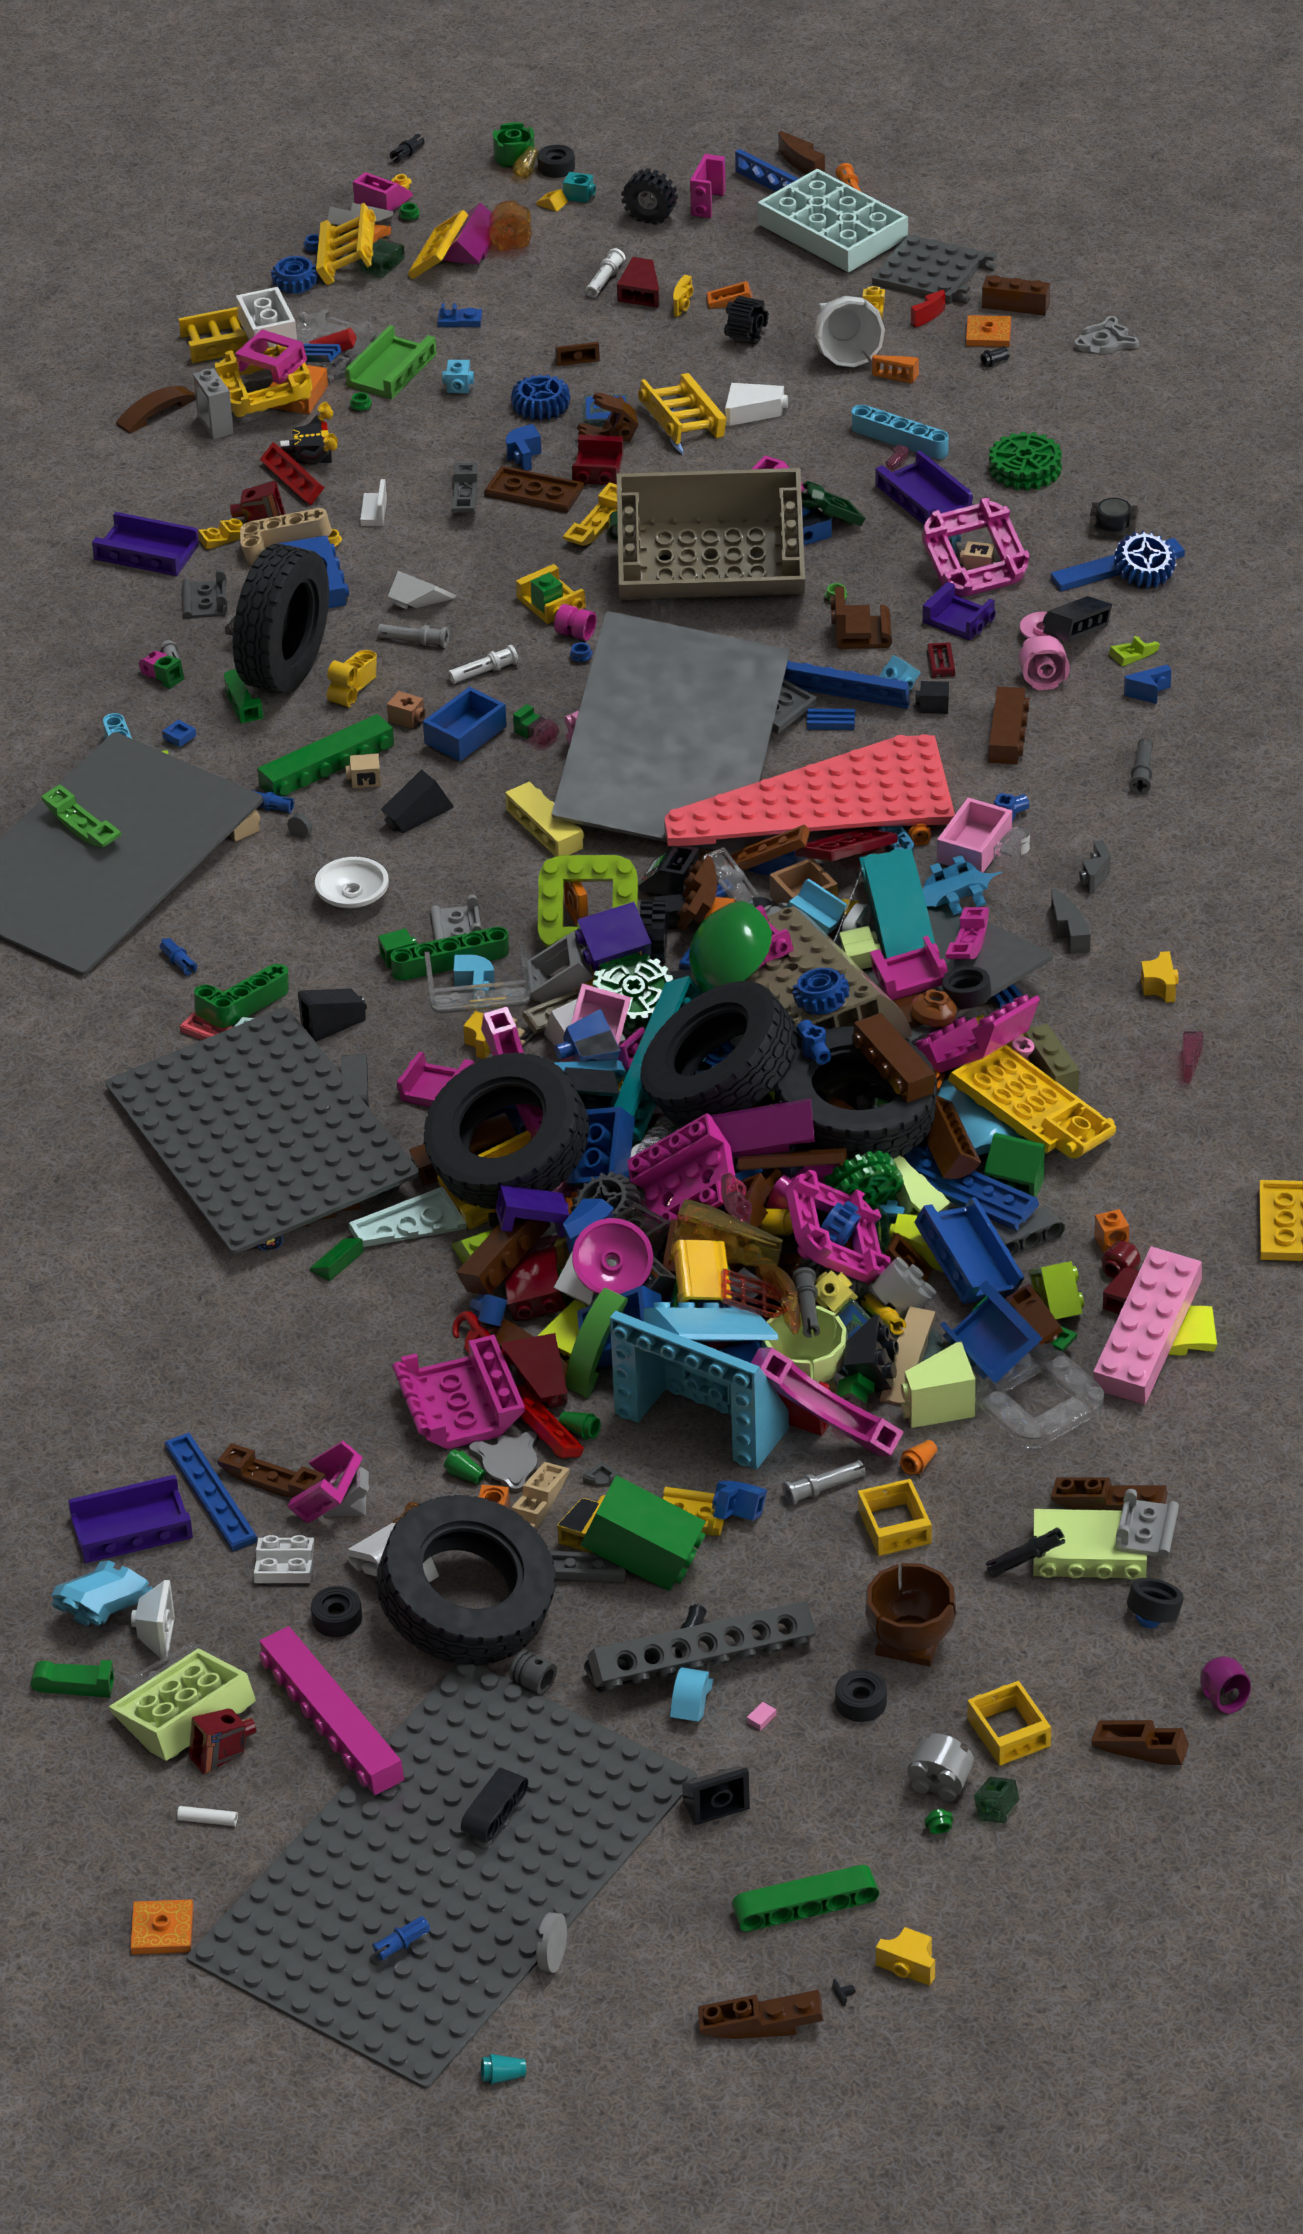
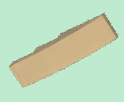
M909 1307L905 1317L906 1329L901 1328L904 1332L899 1334L897 1340L899 1344V1353L895 1355L897 1376L893 1378L892 1389L882 1390L880 1402L899 1406L905 1402L901 1393V1384L905 1383V1371L922 1362L928 1347V1337L936 1320L935 1311Z
M544 1462L523 1485L522 1496L511 1509L537 1530L563 1487L570 1469Z

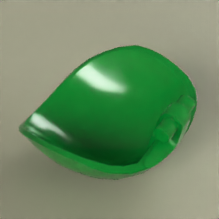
M744 901L729 903L709 915L695 932L690 945L689 963L695 982L702 993L723 984L745 981L765 960L771 944L772 931L765 917L752 904Z

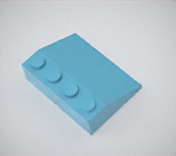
M654 1302V1308H644V1322L693 1341L744 1342L778 1340V1334L754 1308H744V1303H727V1308H719V1303H703V1308H695V1303L684 1302L678 1303V1308H670V1302Z

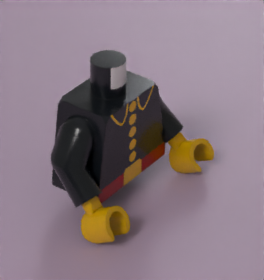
M327 402L319 405L318 411L320 415H316L309 424L292 429L293 440L280 441V447L287 454L295 453L297 463L313 465L332 463L331 451L337 449L338 439L333 433L329 434L327 421H324V419L328 420L333 417V410Z

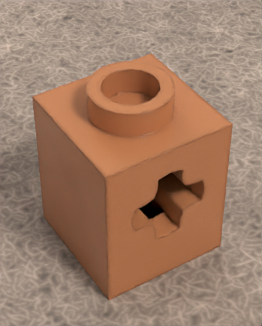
M398 691L387 703L388 722L414 729L425 718L426 710L424 709L423 698Z

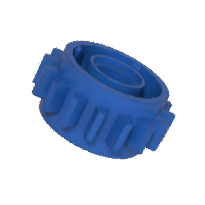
M290 256L277 262L276 266H273L271 278L273 286L277 285L283 292L302 293L316 285L318 272L316 271V265H312V261L301 256Z
M832 968L809 970L799 977L797 985H793V997L797 1007L803 1008L807 1013L815 1015L827 1014L839 1009L845 1003V998L849 997L850 991L845 975H840L838 971Z
M849 1201L845 1202L844 1205L838 1202L820 1227L829 1231L831 1242L843 1247L845 1246L861 1219V1216L857 1214L859 1207Z

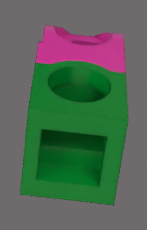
M153 651L147 657L139 660L141 672L148 677L153 676V678L161 680L163 686L171 689L185 679L180 659L159 651Z

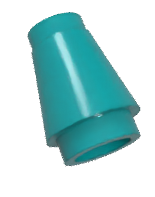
M490 2053L488 2057H481L480 2071L482 2082L489 2081L490 2084L525 2077V2058L519 2059Z

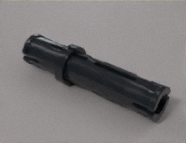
M1057 1527L1042 1536H1033L1023 1545L987 1561L986 1566H990L987 1567V1571L995 1578L1035 1557L1041 1558L1051 1549L1065 1544V1539H1063L1065 1536L1061 1529Z

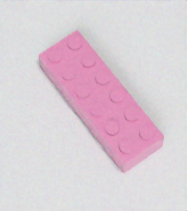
M1150 1247L1093 1371L1094 1390L1146 1404L1201 1283L1202 1261Z

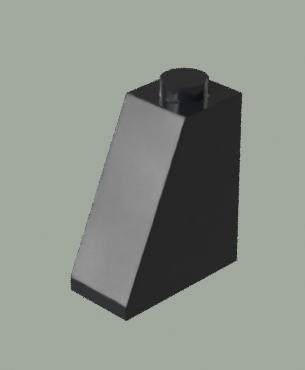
M421 769L380 810L386 816L384 822L392 830L398 828L402 833H405L454 808V806L438 783Z
M353 989L301 990L298 992L301 1025L315 1042L366 1020L365 1010H367V1004L364 998L358 996Z

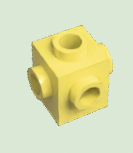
M832 1270L829 1273L824 1272L815 1281V1286L818 1288L816 1301L821 1307L825 1309L829 1307L837 1315H840L858 1298L849 1288L852 1285L851 1281L842 1272L839 1275Z

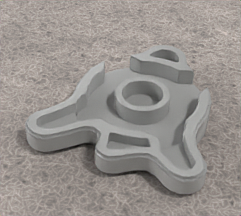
M1109 316L1102 323L1084 328L1082 335L1074 341V348L1076 350L1093 354H1108L1121 349H1136L1139 345V340L1136 337L1128 336V328L1119 325L1118 319L1115 316Z
M527 1431L517 1438L502 1435L498 1437V1444L496 1445L474 1441L470 1444V1453L482 1461L483 1470L486 1471L485 1475L490 1481L492 1478L501 1481V1486L509 1487V1491L518 1493L523 1491V1485L528 1481L529 1476L534 1471H537V1456L533 1449L537 1443V1434L533 1431Z

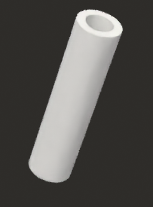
M179 1806L177 1819L179 1821L236 1826L238 1813Z

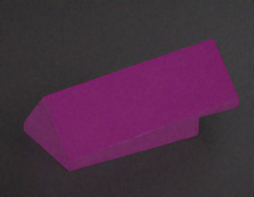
M480 202L467 213V219L442 261L479 265L481 259L486 258L502 226V222Z
M811 1098L710 1115L731 1146L732 1157L789 1152V1145L815 1142Z

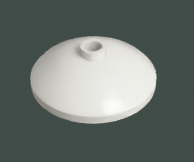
M345 857L334 860L322 867L315 878V889L322 900L333 906L349 909L372 904L384 895L389 885L388 873L385 868L378 862L364 857Z

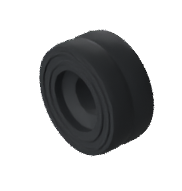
M549 145L538 152V170L544 176L551 178L565 177L575 169V154L568 146Z
M343 1586L327 1587L319 1591L311 1602L313 1626L321 1634L330 1637H341L354 1632L362 1622V1605L358 1594L352 1589ZM336 1608L344 1610L341 1614L334 1615L329 1613Z
M853 1670L841 1676L835 1687V1704L838 1712L843 1717L856 1722L871 1721L879 1717L887 1705V1687L882 1677L869 1670ZM862 1692L866 1693L868 1697L866 1699H856L854 1695Z

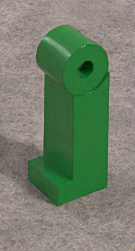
M236 669L225 672V692L240 724L263 719L260 698L252 699L245 683L239 678Z
M101 1660L100 1666L54 1664L50 1661H39L34 1665L30 1685L35 1691L43 1693L111 1698L115 1680L112 1660Z

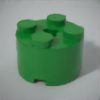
M511 122L502 124L498 131L496 129L493 131L494 158L501 167L527 166L532 163L535 157L534 130L530 126L528 129L524 127L523 123Z

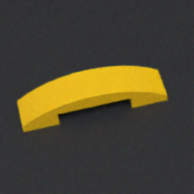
M610 482L598 495L599 503L580 524L574 522L563 535V540L581 546L588 545L594 542L608 528L609 515L617 511L616 484Z

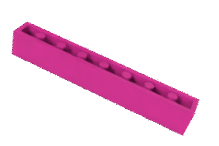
M290 1626L259 1640L261 1647L259 1658L262 1665L266 1669L270 1668L276 1682L279 1685L283 1684L285 1686L288 1696L293 1702L297 1701L303 1715L307 1719L311 1718L317 1732L321 1736L325 1735L331 1749L335 1753L339 1752L341 1754L343 1762L349 1770L353 1769L362 1787L367 1786L375 1796L404 1781L401 1759Z

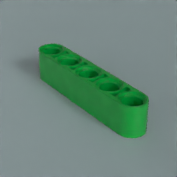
M492 927L396 949L390 955L392 976L396 980L403 981L453 970L455 955H478L489 961L502 959L509 954L508 931L503 927Z
M857 1865L743 1892L735 1896L731 1904L741 1930L749 1932L752 1929L758 1930L808 1918L809 1915L813 1917L838 1911V1909L842 1910L872 1903L879 1897L880 1892L870 1867L867 1865Z

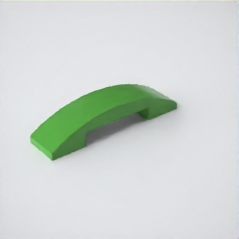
M60 784L41 796L44 804L66 828L93 846L103 848L122 835L121 831L107 820L100 822L78 805L75 796Z
M603 1288L598 1295L574 1343L566 1373V1388L586 1398L590 1397L599 1375L595 1369L611 1331L610 1317L615 1311L623 1313L628 1298L608 1288Z

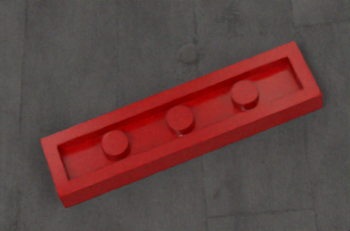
M274 442L260 458L269 469L310 505L325 488Z
M516 1385L525 1406V1412L521 1415L523 1421L531 1426L538 1434V1437L551 1447L556 1456L563 1459L581 1457L584 1447L525 1385Z

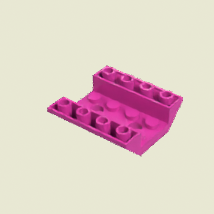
M1027 994L1017 997L1013 999V1002L1003 1005L1001 1009L980 1019V1025H978L975 1017L967 1020L964 1016L959 1017L952 1024L941 1027L938 1031L928 1034V1037L918 1040L916 1047L919 1051L923 1052L933 1068L939 1072L982 1059L1029 1030L1040 1001L1039 996L1036 995L1028 998Z
M707 1113L627 1160L630 1182L643 1188L645 1192L649 1219L637 1227L645 1233L651 1245L668 1236L671 1219L695 1221L723 1205L738 1191L731 1146L712 1117Z

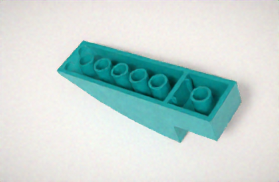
M895 849L891 852L869 854L866 857L859 858L863 885L872 909V916L884 958L887 959L923 948V937L925 936L929 937L932 944L935 943L912 849Z

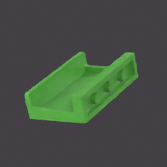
M390 325L347 366L345 370L347 386L393 399L437 355L435 337L428 335L419 344L396 337L395 328Z

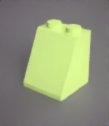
M957 1342L905 1371V1383L901 1384V1393L905 1402L901 1403V1412L904 1419L908 1418L911 1428L975 1417V1377L962 1342Z

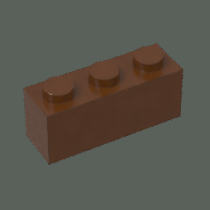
M997 275L986 276L982 286V308L1046 316L1050 305V283L1040 280L1030 281L1020 278H1005Z

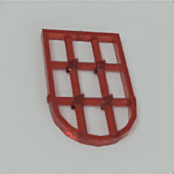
M725 1268L722 1269V1303L769 1318H777L784 1314L787 1308V1301L778 1288L767 1282ZM726 1275L741 1280V1282L737 1283L726 1279ZM745 1282L760 1286L762 1289L758 1290L746 1286ZM726 1284L741 1288V1293L738 1294L726 1290ZM766 1289L772 1291L776 1295L767 1293ZM746 1291L762 1295V1300L746 1296ZM726 1294L740 1298L741 1303L726 1298ZM769 1297L781 1301L782 1308L766 1303V1298ZM749 1301L761 1305L762 1309L747 1305L746 1302ZM770 1308L779 1312H768L767 1309Z

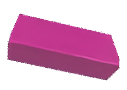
M643 1027L639 1028L619 1046L621 1051L617 1060L622 1062L625 1070H629L645 1032Z

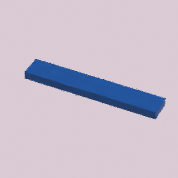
M1175 538L1168 539L1169 546H1173V553L1176 554V559L1184 557L1185 550ZM1111 555L1051 572V580L1060 591L1121 575V573H1117V566H1114L1115 556Z
M188 1432L165 1441L166 1450L231 1551L233 1552L258 1542L255 1532L191 1434Z

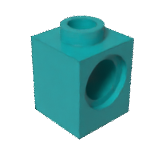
M569 172L563 182V193L567 200L588 203L591 196H595L596 193L593 175Z

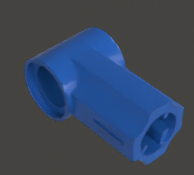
M479 1294L471 1299L470 1308L479 1321L501 1326L508 1300L492 1295Z

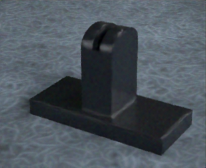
M833 1980L832 1988L842 2006H846V1996L854 1994L856 1990L853 1985L840 1987L837 1980Z

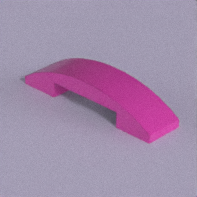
M964 907L959 919V933L955 942H950L945 953L946 959H975L978 956L986 934L989 907Z

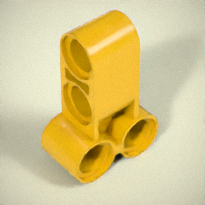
M361 650L344 663L336 660L332 661L327 671V678L331 681L327 690V700L350 708V704L356 702L357 692L375 679L377 654L371 650Z

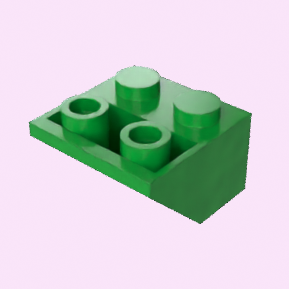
M994 1133L984 1175L1036 1197L1044 1182L1045 1144Z

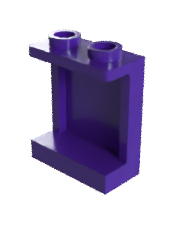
M946 582L923 604V623L967 640H971L976 634H980L983 627L988 622L991 623L996 616L995 600L989 599L982 606L955 596V584Z
M634 902L577 919V930H574L575 937L579 945L583 944L585 962L587 965L592 966L594 972L599 971L600 964L639 952L641 956L644 954L651 955V941Z
M500 1185L495 1209L501 1230L512 1232L514 1220L517 1217L554 1222L558 1237L564 1238L563 1223L570 1214L568 1213V1203H565L563 1193Z

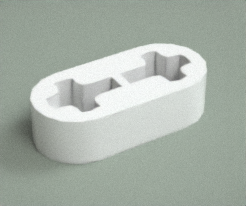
M856 903L843 921L842 932L868 926L872 916L871 906L869 904Z

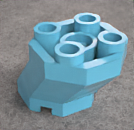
M109 1560L100 1561L94 1572L57 1585L51 1595L53 1598L51 1605L59 1611L70 1612L75 1616L74 1620L88 1627L90 1623L95 1625L105 1624L111 1613L137 1604L139 1598L153 1588L152 1586L147 1587L149 1582L131 1569L122 1566L120 1570L113 1568L114 1562Z

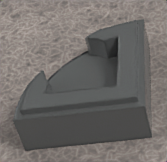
M601 1461L583 1475V1482L598 1487L611 1486L615 1476L617 1475L622 1478V1474Z

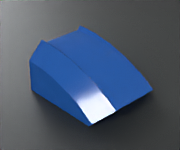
M583 1199L563 1223L570 1255L576 1239L587 1226L598 1220L614 1218L612 1212L614 1208L603 1199Z

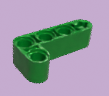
M272 964L224 992L212 985H199L194 989L195 1014L218 1028H228L238 1023L242 1017H248L285 996L289 991L288 968L282 964Z

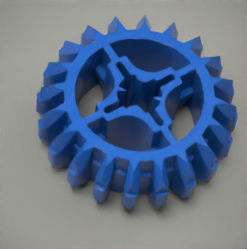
M541 374L539 376L531 375L530 378L523 377V381L519 380L517 385L513 386L511 395L512 406L518 415H523L524 419L531 417L532 421L535 418H539L541 421L543 418L550 420L551 416L558 418V415L564 414V411L568 409L570 404L568 385L564 383V380L558 379L557 376L550 377L549 374L546 376H541Z
M1144 531L1140 535L1133 532L1131 536L1126 535L1118 543L1114 553V566H1117V573H1121L1122 579H1128L1129 584L1134 582L1137 584V588L1140 585H1145L1146 589L1152 584L1156 588L1159 583L1164 585L1166 580L1172 576L1176 566V554L1173 553V546H1169L1168 540L1162 541L1161 535L1155 537L1153 532L1149 535L1145 534Z

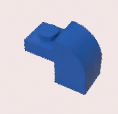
M534 424L516 428L506 436L507 460H514L516 465L520 464L521 468L525 471L532 469L531 456L542 453L541 436Z
M719 1481L712 1502V1509H715L713 1517L724 1520L731 1515L754 1521L762 1515L767 1489L742 1482Z

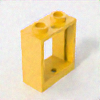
M911 1479L858 1491V1511L878 1556L932 1544V1524ZM907 1504L913 1521L883 1528L878 1527L872 1514L873 1511Z
M1019 1681L1003 1685L998 1689L976 1695L967 1700V1719L999 1766L1051 1746V1726ZM1016 1707L1028 1726L997 1737L985 1718Z

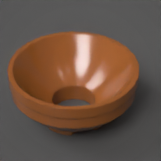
M930 989L913 999L910 1013L915 1020L924 1025L944 1027L955 1021L957 1007L945 992Z

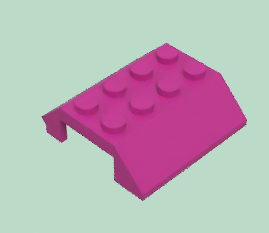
M495 1335L468 1341L470 1355L468 1357L419 1368L418 1356L415 1353L401 1357V1362H395L392 1365L395 1376L399 1380L403 1396L406 1398L411 1416L414 1417L413 1421L417 1431L424 1435L426 1440L446 1449L471 1444L474 1441H484L500 1437L525 1412V1406Z

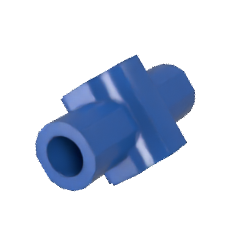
M1001 793L996 795L994 805L1012 810V822H1014L1016 813L1029 809V800L1025 794L1014 797L1012 794Z
M803 1020L798 1023L797 1032L802 1039L803 1055L812 1058L820 1065L829 1062L831 1053L826 1046L825 1029L813 1025L810 1020Z

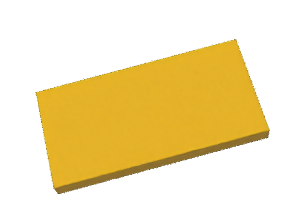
M461 210L434 228L408 271L407 275L411 279H415L442 261L468 217L464 210Z

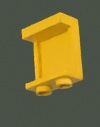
M555 564L516 580L517 599L547 624L555 621L556 613L563 604L577 607L578 611L586 608L585 591L583 589L573 591L559 579V568ZM550 572L562 583L563 597L545 604L544 614L531 603L530 581Z

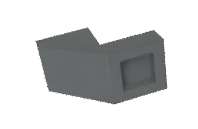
M1103 840L1094 842L1090 859L1082 860V871H1079L1081 885H1086L1089 893H1094L1110 873L1111 855Z

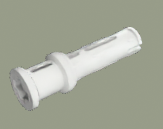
M613 248L607 253V258L603 259L600 263V270L585 288V292H588L587 296L596 298L610 276L616 275L618 267L623 265L626 260L621 250Z
M508 645L506 649L498 652L491 651L485 658L448 670L449 680L452 684L490 670L498 672L507 665H517L519 663L517 652L513 645ZM479 667V668H477V669H474V670H472V671H469V672L464 673L465 671H468V670H471V669H473V668Z

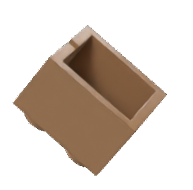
M808 858L770 874V897L777 905L778 903L788 904L791 899L799 894L805 880L810 879L838 898V884L827 872L823 873V868L813 858Z

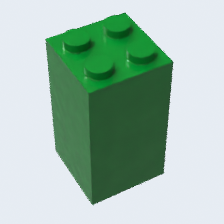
M616 1475L580 1546L665 1590L671 1591L675 1582L681 1584L688 1570L686 1568H689L697 1549H699L706 1535L701 1532L706 1521Z

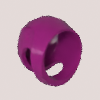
M1226 1656L1216 1657L1207 1662L1201 1670V1689L1204 1695L1210 1699L1215 1709L1230 1714L1244 1706L1250 1695L1251 1681L1243 1666L1237 1660ZM1221 1688H1225L1223 1694L1236 1688L1239 1690V1696L1231 1704L1222 1705L1219 1702Z

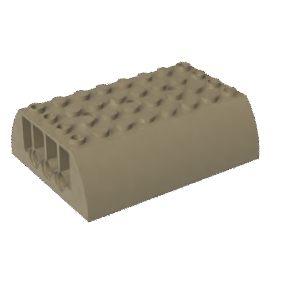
M800 468L617 474L620 600L805 595ZM758 552L761 553L763 556H761L760 558H754L751 555L753 553ZM714 554L717 557L715 559H707L705 556ZM663 555L671 557L667 561L660 560L659 558Z
M792 906L767 916L768 922L778 931L783 929L789 931L794 951L766 962V965L758 968L745 981L759 983L767 987L794 1020L796 1027L803 1020H810L813 1025L823 1027L825 1030L854 1027V1022L882 1013L904 1039L912 1036L910 1025L902 1010L807 914ZM816 968H832L838 971L840 975L844 974L849 984V997L845 998V1003L839 1009L827 1014H810L804 1011L803 1008H798L797 1003L794 1002L793 985H797V980L805 972ZM691 971L690 978L695 982V979ZM744 1034L728 1041L736 1048Z

